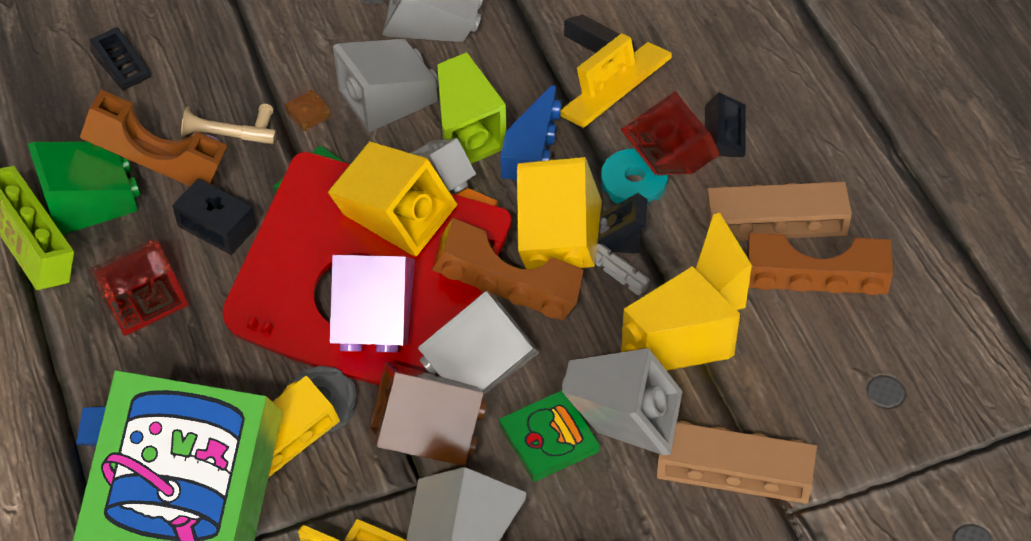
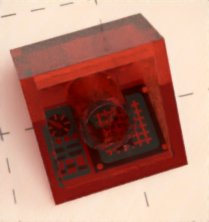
M676 91L620 129L654 175L693 174L720 155L709 131Z
M151 239L87 269L103 303L123 336L189 305L159 241Z

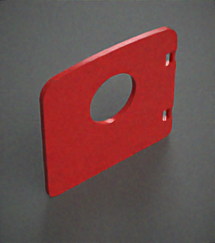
M310 152L297 154L292 159L225 301L222 314L226 327L235 337L273 353L312 367H334L342 371V375L348 378L375 385L380 384L385 361L429 373L419 360L424 355L418 347L484 293L474 286L459 280L449 279L443 274L432 270L440 237L452 218L485 230L488 242L493 244L492 250L498 256L511 228L512 221L509 212L501 207L450 193L457 206L416 257L343 215L328 194V191L350 164ZM332 255L398 256L415 259L408 345H398V352H376L375 344H362V351H340V343H330V323L321 316L316 308L315 292L319 280L332 266Z

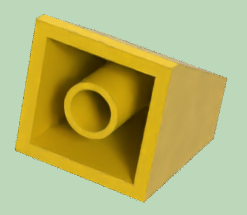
M370 141L328 191V194L343 215L416 257L457 206V203L428 158Z
M586 157L518 163V252L525 268H538L544 265L551 257L578 268L595 267L602 200Z
M692 266L624 308L621 352L649 348L666 371L730 359L735 355L740 313Z

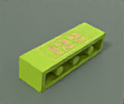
M15 166L0 168V237L36 290L69 283L74 256L73 249Z

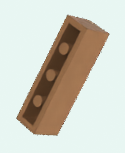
M826 181L821 183H789L786 185H754L744 187L723 186L708 188L705 210L708 229L713 214L720 212L737 241L748 240L749 233L784 234L786 238L848 235L852 212L846 182Z
M678 421L671 455L659 454L657 479L808 504L813 482L817 445L806 444L801 440L787 441L769 438L759 433L750 435L732 432L723 427L708 428L696 426L686 421Z

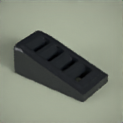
M118 27L90 39L91 53L122 91L151 77V73ZM116 47L118 48V50L107 54V51ZM121 55L125 56L115 62L112 61V59H115ZM129 62L131 63L130 66L118 70V67ZM134 70L138 72L126 79L123 77Z

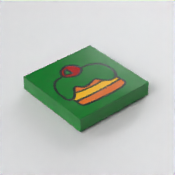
M562 390L499 419L500 429L533 483L600 452L598 441L576 407L563 394Z

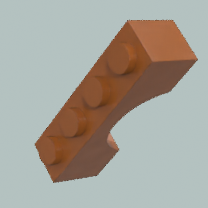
M102 89L89 108L80 135L81 139L95 146L104 148L127 160L136 162L159 174L184 183L189 187L198 178L211 185L228 146L197 131L190 137L182 140L159 138L151 134L140 124L135 115L133 103Z
M452 218L440 237L432 267L433 271L441 273L449 279L459 280L476 287L482 292L487 291L510 300L513 304L528 307L543 313L549 318H556L561 321L566 318L577 304L584 271L553 257L544 265L535 269L513 267L502 261L494 253L489 245L485 230Z
M749 233L746 256L752 265L749 288L761 290L785 289L798 292L865 293L867 295L888 294L893 276L891 239L855 238L851 247L843 254L832 258L819 259L798 252L790 245L784 234Z

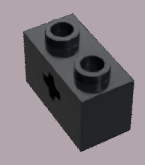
M199 178L172 205L179 228L231 256L257 228L253 207L242 198L237 199L224 192L218 185H210Z

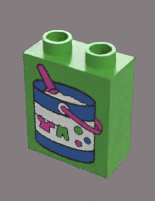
M115 370L73 541H254L283 411L267 396Z

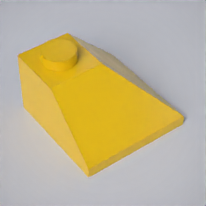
M719 212L713 214L696 270L736 310L746 308L752 265Z

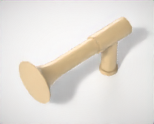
M261 104L259 106V113L254 127L202 119L194 115L190 111V107L187 106L182 119L181 138L185 139L187 135L197 131L274 145L276 130L267 129L270 116L273 113V107L269 104Z

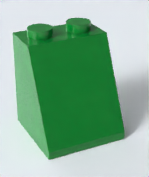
M32 142L27 144L51 217L62 235L138 212L134 198L139 197L140 193L135 178H127L126 174L131 172L128 160L124 157L95 146L90 142Z

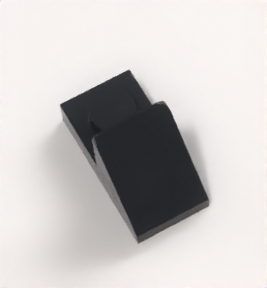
M636 193L600 214L597 244L605 245L612 250L611 252L638 253L640 250L641 229L646 225L648 199Z

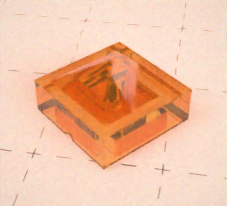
M313 90L285 104L287 114L302 131L331 117L330 109Z

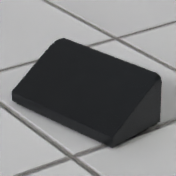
M583 14L564 21V36L594 53H597L620 35Z
M718 92L705 105L704 154L710 156L744 157L746 150V105Z

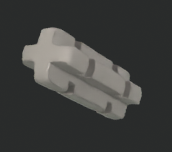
M597 244L595 264L598 267L604 266L603 270L624 286L629 285L628 289L636 295H642L649 288V277L640 271L636 273V268L616 253L611 255L612 250L603 244Z

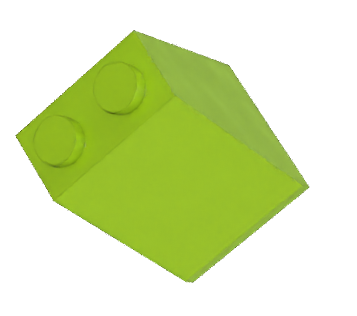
M467 52L437 64L443 139L458 138L471 164L502 151L506 133V104Z

